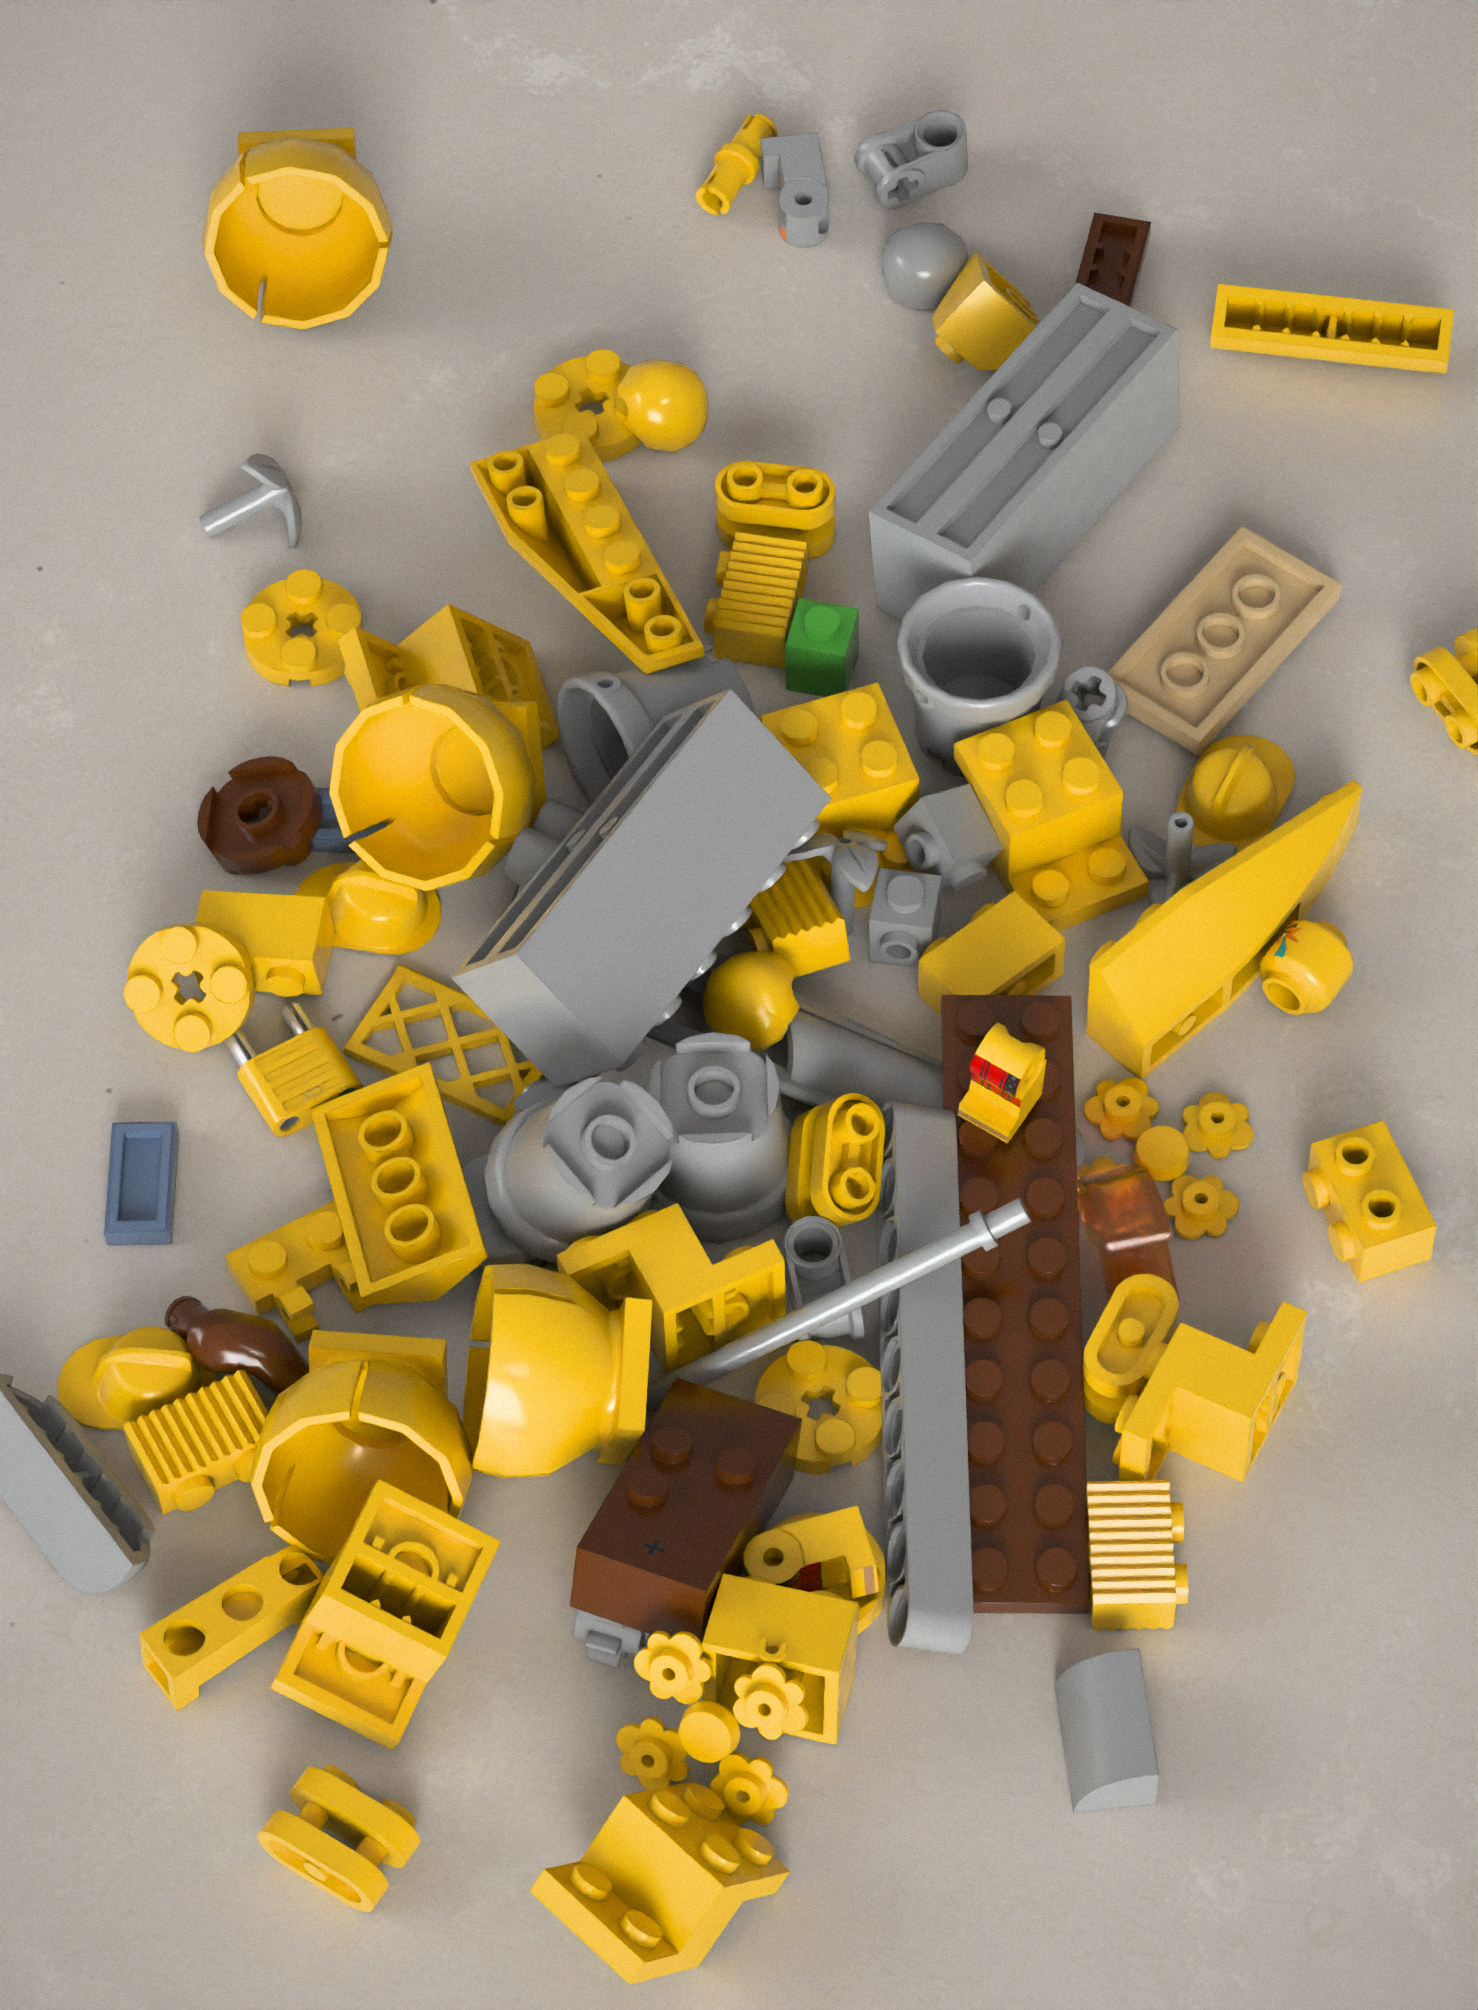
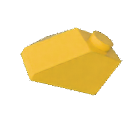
M976 251L968 259L932 315L934 330L938 334L934 342L946 356L957 364L966 359L977 370H997L1037 327L1036 324L1040 319L1030 308L1031 303Z

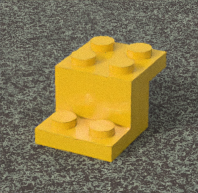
M449 603L398 645L356 626L338 639L345 663L344 674L352 686L360 712L378 698L415 685L447 684L486 696L491 702L537 701L542 749L545 750L560 738L559 727L531 643Z
M873 683L760 715V721L832 798L816 818L820 822V826L815 834L826 832L835 835L839 839L843 838L844 829L866 832L889 843L885 852L875 850L878 856V868L874 881L868 891L862 892L855 887L854 909L872 904L879 868L916 872L909 864L905 849L893 826L919 800V776L879 683ZM818 855L809 858L830 894V863L824 856Z
M1067 699L954 743V759L968 783L971 784L1004 848L990 862V865L1008 895L1016 891L1058 932L1148 896L1149 881L1121 837L1123 790Z
M678 1203L660 1211H644L633 1217L625 1226L599 1237L595 1235L583 1237L571 1244L566 1251L557 1254L558 1273L569 1275L609 1311L618 1310L626 1297L653 1300L650 1346L665 1374L786 1315L785 1259L774 1240L771 1239L755 1247H739L728 1253L720 1262L712 1265Z
M1282 1301L1271 1323L1264 1320L1259 1322L1247 1350L1180 1322L1169 1344L1159 1341L1155 1345L1145 1367L1144 1378L1149 1381L1140 1397L1130 1394L1118 1415L1115 1432L1122 1435L1112 1459V1463L1119 1466L1118 1481L1155 1480L1167 1455L1172 1451L1244 1483L1299 1378L1308 1311Z
M378 1479L372 1487L344 1547L326 1571L270 1689L393 1751L401 1740L426 1684L447 1658L501 1541Z
M687 1782L624 1795L581 1860L544 1869L530 1889V1892L631 1985L698 1967L742 1902L776 1893L791 1871L773 1856L775 1850L767 1839L751 1829L742 1828L723 1811L725 1808L724 1802L715 1792L701 1784Z

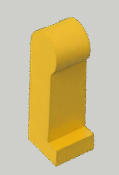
M297 1545L288 1546L270 1557L267 1555L140 1632L139 1638L143 1667L176 1711L180 1710L199 1697L200 1685L288 1626L301 1623L325 1574L311 1556Z

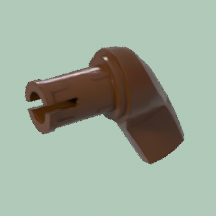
M182 1296L174 1300L165 1313V1325L168 1328L171 1327L170 1330L186 1341L185 1347L187 1352L192 1355L193 1361L198 1366L209 1371L235 1374L237 1370H245L247 1374L255 1376L277 1396L310 1372L307 1360L273 1321L257 1315L225 1308L210 1311L198 1299L191 1296Z

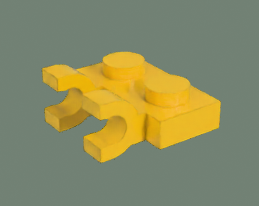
M335 1200L225 1255L229 1272L256 1314L259 1316L276 1307L297 1343L311 1337L313 1330H320L317 1320L311 1313L316 1310L315 1304L307 1291L332 1278L340 1287L355 1314L372 1306L365 1305L361 1299Z

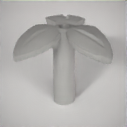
M260 453L253 454L241 464V468L262 482V484L199 516L200 521L209 537H213L270 506L280 509L286 518L289 548H293L299 541L302 525L301 509L298 500L293 494L289 479L274 458Z
M1177 812L1170 816L1167 841L1152 832L1140 828H1131L1128 834V848L1145 876L1152 879H1165L1164 882L1150 891V905L1155 903L1164 904L1179 890L1184 888L1187 882L1192 883L1236 855V846L1233 844L1216 843L1198 847L1191 853L1194 820L1185 812Z
M844 829L843 838L839 839L830 833H819L813 835L800 847L792 849L783 862L802 860L818 855L824 856L831 865L830 896L845 920L846 933L849 936L853 934L855 887L862 892L868 891L874 881L878 868V856L875 850L885 852L889 843L861 831Z

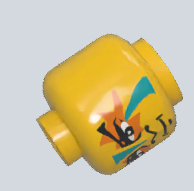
M1309 920L1293 921L1281 931L1261 957L1259 974L1263 982L1262 989L1269 1001L1286 1013L1293 1015L1320 1013L1331 1004L1351 978L1354 960L1350 949L1347 947L1346 937L1334 925L1324 921L1317 923Z

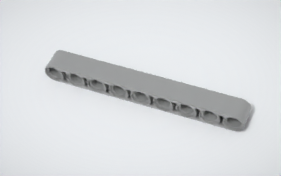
M893 1100L885 1101L880 1109L885 1121V1141L880 1199L876 1207L878 1268L960 1228L957 1130L953 1110ZM961 1257L879 1298L888 1637L891 1645L894 1647L957 1655L964 1653L969 1644L974 1615Z

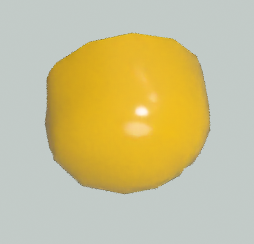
M645 360L630 367L619 385L617 394L626 401L628 406V417L625 421V427L633 431L647 448L664 452H675L692 445L704 431L705 424L708 421V396L706 388L700 376L687 365L664 360Z
M751 951L732 956L712 970L704 990L703 1010L708 1026L713 1032L738 1035L750 1041L751 1051H762L777 1043L783 1038L788 1029V1024L792 1022L800 1009V1004L796 1001L792 990V981L797 976L796 970L775 952Z

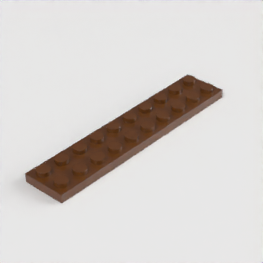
M942 995L943 1108L953 1110L956 1118L960 1227L970 1222L968 1215L980 1209L984 1214H987L1019 1197L1025 1204L1032 1222L998 1238L999 1246L987 1252L983 1247H980L961 1257L974 1613L1089 1614L1091 1599L1088 1505L1086 1501L1087 1473L1071 996ZM998 1022L1005 1025L1010 1036L1017 1040L1044 1047L1045 1059L1047 1060L1042 1095L1008 1144L957 1115L959 1104L969 1091L972 1076L969 1072L971 1061L986 1034Z

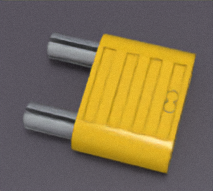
M291 1003L292 1011L287 1005L281 1012V1017L295 1037L259 1055L243 1031H236L235 1038L231 1035L225 1040L226 1047L240 1067L237 1072V1078L273 1134L277 1137L289 1136L313 1124L310 1108L363 1088L362 1083L327 1030L323 1027H315L299 1003Z

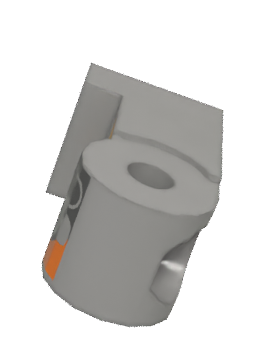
M818 132L761 138V175L764 189L780 187L778 209L779 233L782 239L789 245L799 248L818 245L826 238L829 230V195Z

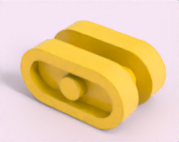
M737 461L724 467L717 475L715 480L717 535L722 544L732 550L736 531L808 541V559L820 557L832 548L836 538V519L834 514L835 485L825 472L811 467L756 461Z
M1477 626L1456 637L1454 641L1456 658L1447 649L1438 646L1415 658L1413 663L1414 673L1410 675L1412 690L1420 703L1426 707H1433L1445 722L1448 735L1458 748H1466L1475 755H1478Z
M859 1093L842 1095L826 1104L803 1112L794 1121L790 1134L785 1191V1207L792 1223L806 1216H820L830 1220L839 1229L845 1225L863 1220L875 1211L880 1199L885 1121L879 1107L867 1096Z
M1137 1274L1123 1280L1113 1292L1085 1346L1083 1359L1084 1406L1090 1415L1101 1422L1116 1424L1120 1410L1130 1394L1140 1397L1149 1381L1144 1378V1371L1155 1345L1159 1341L1169 1344L1177 1329L1178 1295L1173 1286L1163 1278L1151 1274Z
M326 1765L323 1770L317 1767H307L290 1790V1797L301 1810L300 1813L295 1816L283 1810L274 1811L257 1834V1838L262 1847L289 1870L347 1905L360 1911L371 1912L389 1888L386 1877L377 1867L381 1862L395 1868L405 1866L421 1843L419 1835L414 1830L417 1821L408 1810L398 1803L388 1799H384L379 1803L359 1791V1786L354 1779L335 1766ZM323 1827L357 1847L356 1850H352L321 1830Z

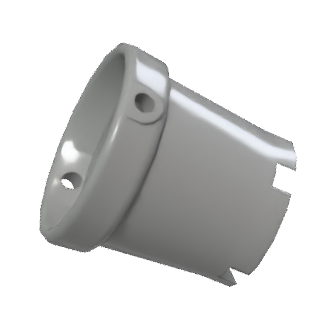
M979 576L952 580L921 595L902 619L897 640V650L905 683L913 694L916 715L915 730L920 749L927 757L929 749L934 756L942 759L943 770L954 776L965 777L954 759V743L1040 710L1042 696L1053 684L1062 642L1054 615L1035 594L1006 580Z
M708 643L703 644L705 656L647 675L637 666L614 674L605 670L591 672L567 679L564 682L557 696V722L560 737L573 775L591 804H593L663 716L730 688L756 715L747 687L734 664L727 657L712 662L706 654L715 647Z
M709 1032L689 1036L675 1044L676 1054L667 1058L662 1066L660 1059L652 1068L648 1093L659 1101L672 1124L673 1138L668 1142L670 1149L668 1162L671 1159L673 1160L670 1172L653 1193L649 1210L660 1211L678 1203L695 1235L701 1240L722 1242L752 1236L778 1220L786 1210L785 1191L790 1134L793 1125L783 1113L780 1083L775 1064L767 1055L765 1063L759 1055L751 1052L750 1041L738 1035Z
M602 1077L587 1078L568 1088L560 1097L547 1098L513 1116L492 1142L484 1172L489 1207L504 1233L531 1256L557 1264V1254L566 1251L575 1241L586 1236L595 1235L599 1237L627 1225L633 1217L650 1209L653 1193L670 1172L673 1159L668 1162L670 1156L668 1142L673 1138L672 1124L659 1101L638 1084L623 1080L618 1085L609 1081L598 1082Z

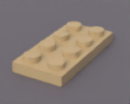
M1241 526L1107 672L1122 687L1127 696L1128 709L1126 713L1199 756L1338 602L1342 584ZM1102 692L1098 695L1103 699L1106 698Z

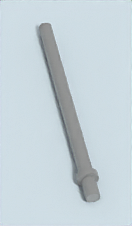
M1019 1197L987 1214H984L980 1209L968 1215L970 1222L648 1383L646 1414L659 1408L676 1377L704 1386L980 1247H983L987 1252L999 1246L998 1238L1032 1222L1025 1204Z

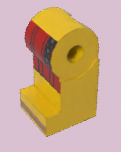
M999 1022L996 1023L986 1034L971 1061L969 1072L972 1076L969 1091L960 1102L957 1115L1008 1144L1042 1095L1047 1061L1045 1059V1048L1034 1043H1023L1010 1036L1005 1025Z
M858 1505L764 1531L752 1538L743 1554L746 1577L759 1576L774 1582L776 1585L807 1592L848 1583L852 1599L879 1592L877 1564Z

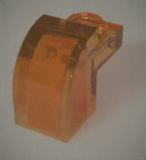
M1136 1163L1077 1177L1078 1199L1086 1239L1098 1248L1108 1301L1116 1287L1123 1280L1137 1274H1151L1163 1278L1173 1286L1178 1295L1168 1241L1172 1240L1171 1231L1161 1196L1150 1172L1145 1167Z

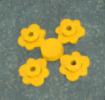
M1129 1077L1120 1081L1119 1084L1111 1080L1099 1083L1096 1092L1097 1096L1091 1097L1085 1103L1084 1116L1089 1123L1100 1126V1133L1107 1140H1116L1123 1135L1128 1140L1137 1141L1132 1152L1135 1167L1129 1164H1118L1115 1166L1110 1158L1103 1156L1096 1158L1092 1162V1167L1082 1166L1077 1178L1078 1212L1083 1214L1091 1212L1094 1220L1103 1225L1115 1224L1121 1219L1123 1210L1133 1211L1139 1206L1140 1195L1136 1190L1140 1184L1139 1173H1141L1143 1176L1155 1181L1175 1179L1171 1186L1172 1197L1165 1200L1163 1212L1168 1218L1175 1220L1174 1228L1180 1237L1187 1240H1195L1202 1237L1204 1233L1212 1237L1223 1235L1227 1229V1221L1233 1219L1239 1212L1240 1203L1237 1196L1230 1191L1223 1190V1183L1216 1176H1206L1200 1181L1192 1175L1182 1174L1190 1164V1150L1194 1152L1207 1150L1211 1157L1224 1159L1230 1154L1231 1149L1243 1150L1249 1147L1253 1141L1254 1132L1251 1125L1247 1123L1249 1119L1248 1108L1241 1103L1231 1104L1228 1097L1220 1092L1206 1093L1201 1097L1199 1106L1190 1105L1183 1110L1182 1120L1186 1127L1181 1134L1178 1130L1169 1126L1151 1127V1119H1154L1159 1113V1103L1154 1098L1148 1097V1087L1141 1079Z
M655 1631L648 1639V1647L642 1648L635 1656V1670L642 1678L651 1681L650 1690L655 1697L668 1699L673 1695L677 1701L692 1705L685 1710L679 1729H666L662 1720L654 1716L645 1718L641 1725L628 1723L622 1726L616 1735L617 1745L624 1753L619 1761L622 1771L630 1776L638 1775L641 1785L647 1790L667 1787L672 1780L682 1781L689 1773V1764L684 1758L688 1754L692 1758L706 1763L721 1760L719 1764L720 1773L712 1779L710 1788L724 1802L725 1808L723 1811L738 1824H744L751 1818L760 1825L771 1823L776 1814L775 1809L783 1807L789 1799V1788L783 1779L773 1775L774 1767L768 1759L756 1757L751 1761L745 1754L733 1752L740 1741L738 1722L747 1728L758 1727L761 1735L769 1740L778 1739L784 1731L788 1733L800 1732L806 1726L809 1719L808 1711L801 1703L806 1694L804 1686L797 1680H787L786 1674L781 1667L767 1662L760 1664L752 1675L744 1674L736 1680L734 1689L739 1698L733 1706L734 1715L718 1703L711 1701L697 1702L704 1693L703 1682L709 1680L713 1674L711 1662L701 1657L703 1647L700 1640L694 1634L686 1631L678 1632L673 1637L665 1631Z

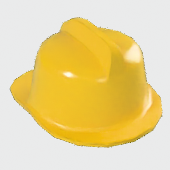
M1251 735L1227 736L1212 743L1201 754L1180 792L1176 807V813H1188L1194 820L1192 843L1198 847L1216 843L1233 844L1237 848V854L1269 834L1292 793L1296 778L1293 763L1281 747L1265 738Z
M362 859L358 862L333 863L317 869L302 881L295 893L298 896L326 897L336 932L333 947L369 951L377 954L402 955L416 951L432 940L441 924L442 905L435 889L424 891L381 878Z
M158 1326L139 1327L121 1336L95 1339L77 1349L63 1365L57 1381L60 1403L80 1424L103 1430H124L123 1427L128 1421H136L140 1415L148 1416L152 1410H160L164 1404H173L177 1398H185L189 1392L197 1393L201 1387H209L213 1381H216V1373L198 1366L193 1361L192 1355L187 1352L185 1347L186 1341L172 1330Z

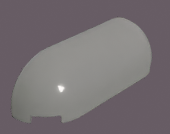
M0 1374V1497L58 1574L70 1586L88 1594H100L123 1586L133 1579L149 1560V1540L155 1533V1528L149 1516L73 1416L58 1400L48 1395L44 1403H42L33 1396L10 1387L13 1376Z

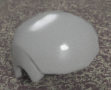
M918 222L898 229L887 239L881 255L882 273L885 276L891 299L898 304L916 310L937 309L969 257L962 238L942 223Z

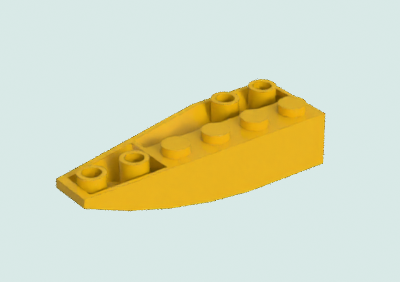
M583 428L556 434L548 439L509 451L497 452L492 456L469 462L470 472L508 544L646 675L705 656L703 644Z
M1352 780L1335 792L1324 795L1310 808L1179 890L1164 904L1155 903L1148 907L1139 917L1135 928L1118 942L1110 940L1102 945L1094 954L1089 964L1090 976L1086 1035L1134 1076L1142 1080L1226 1010L1260 975L1259 964L1261 957L1277 936L1291 922L1305 920L1330 880L1358 824L1363 787L1355 780Z

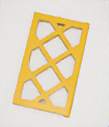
M403 965L396 967L395 973L344 1046L345 1055L391 1076L418 1066L417 1063L453 1054L460 1078L446 1082L436 1077L442 1099L503 1127L515 1116L513 1099L520 1096L524 1089L534 1081L545 1078L542 1072L530 1060L516 1064L509 1038L467 994ZM406 984H409L433 995L436 1002L400 1011L397 998ZM467 1010L491 1021L494 1028L458 1037L451 1013ZM441 1016L448 1040L412 1049L405 1025ZM395 1028L403 1052L388 1056L366 1046V1043L373 1033ZM499 1042L506 1066L470 1075L463 1051ZM511 1080L515 1091L506 1108H503L477 1096L475 1089Z

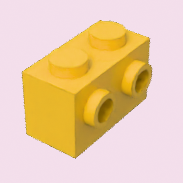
M1384 1120L1311 1143L1308 1171L1302 1173V1182L1306 1196L1314 1209L1322 1207L1330 1223L1328 1226V1236L1333 1252L1340 1262H1349L1358 1283L1431 1259L1437 1225Z

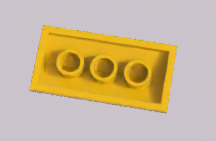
M430 1061L310 1108L358 1289L365 1305L438 1300L489 1257L435 1072Z

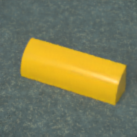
M1218 284L1210 348L1446 374L1455 309Z

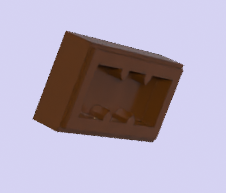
M1094 212L1076 283L1078 282L1132 308L1151 235V222Z

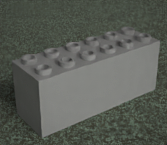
M1077 282L868 511L876 608L902 621L904 615L921 595L947 581L976 576L1010 581L1034 593L1178 430V329Z
M731 688L665 715L451 978L555 1087L580 1079L594 1078L602 1072L616 1069L618 1072L624 1071L634 1064L646 1050L647 1044L643 1039L652 1027L665 1022L680 1007L682 998L678 994L688 981H693L700 977L715 962L717 953L713 949L720 940L734 933L748 920L752 913V909L748 905L756 894L771 887L783 875L786 865L782 861L789 852L803 845L815 834L820 826V822L816 818L832 798Z

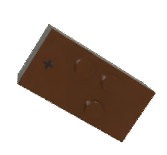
M676 1377L577 1546L570 1607L651 1635L655 1631H665L671 1637L681 1631L690 1632L698 1637L702 1644L723 1573L740 1576L744 1569L743 1554L747 1544L754 1536L764 1532L794 1477L802 1419Z

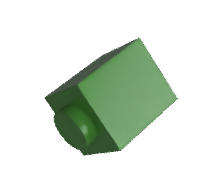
M799 598L785 644L786 690L822 697L848 691L859 655V609Z

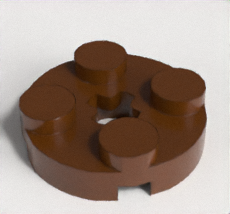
M276 756L259 757L245 761L228 772L232 780L226 783L219 792L212 786L205 795L198 813V832L225 872L229 874H259L274 870L282 865L294 866L300 864L310 855L313 848L311 839L316 834L322 818V799L307 774L298 770L293 762ZM268 807L271 811L262 821L254 824L249 822V820L259 816L261 808Z

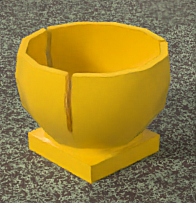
M355 127L238 132L237 146L239 157L217 180L210 194L202 234L204 253L221 294L254 319L258 313L257 299L260 285L263 281L264 288L260 307V322L304 330L349 317L379 287L393 236L391 219L373 173L357 161Z
M422 684L378 698L366 706L335 745L329 794L343 838L358 834L380 823H388V825L369 836L355 840L348 846L381 878L424 891L448 887L485 876L511 850L521 830L524 827L533 828L540 810L547 802L537 701L491 702L486 696L447 684Z
M528 1264L485 1266L476 1296L470 1340L488 1341L491 1343L490 1347L468 1346L463 1396V1426L472 1449V1471L501 1478L546 1476L592 1449L597 1450V1463L623 1466L645 1431L653 1300L626 1297L618 1310L609 1311L569 1275Z
M313 1330L308 1347L310 1372L281 1392L276 1398L264 1421L252 1461L251 1486L264 1522L270 1521V1530L291 1546L297 1545L313 1560L332 1564L344 1547L369 1493L378 1479L460 1519L473 1479L472 1449L458 1409L448 1400L447 1339Z

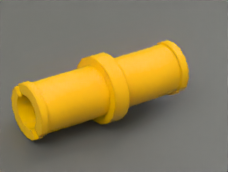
M755 113L754 116L748 114L742 121V126L732 141L723 144L714 156L715 167L704 184L696 192L697 202L705 211L713 215H719L720 212L723 215L726 214L743 185L750 184L755 179L760 170V139L777 137L778 131L771 119L760 113Z

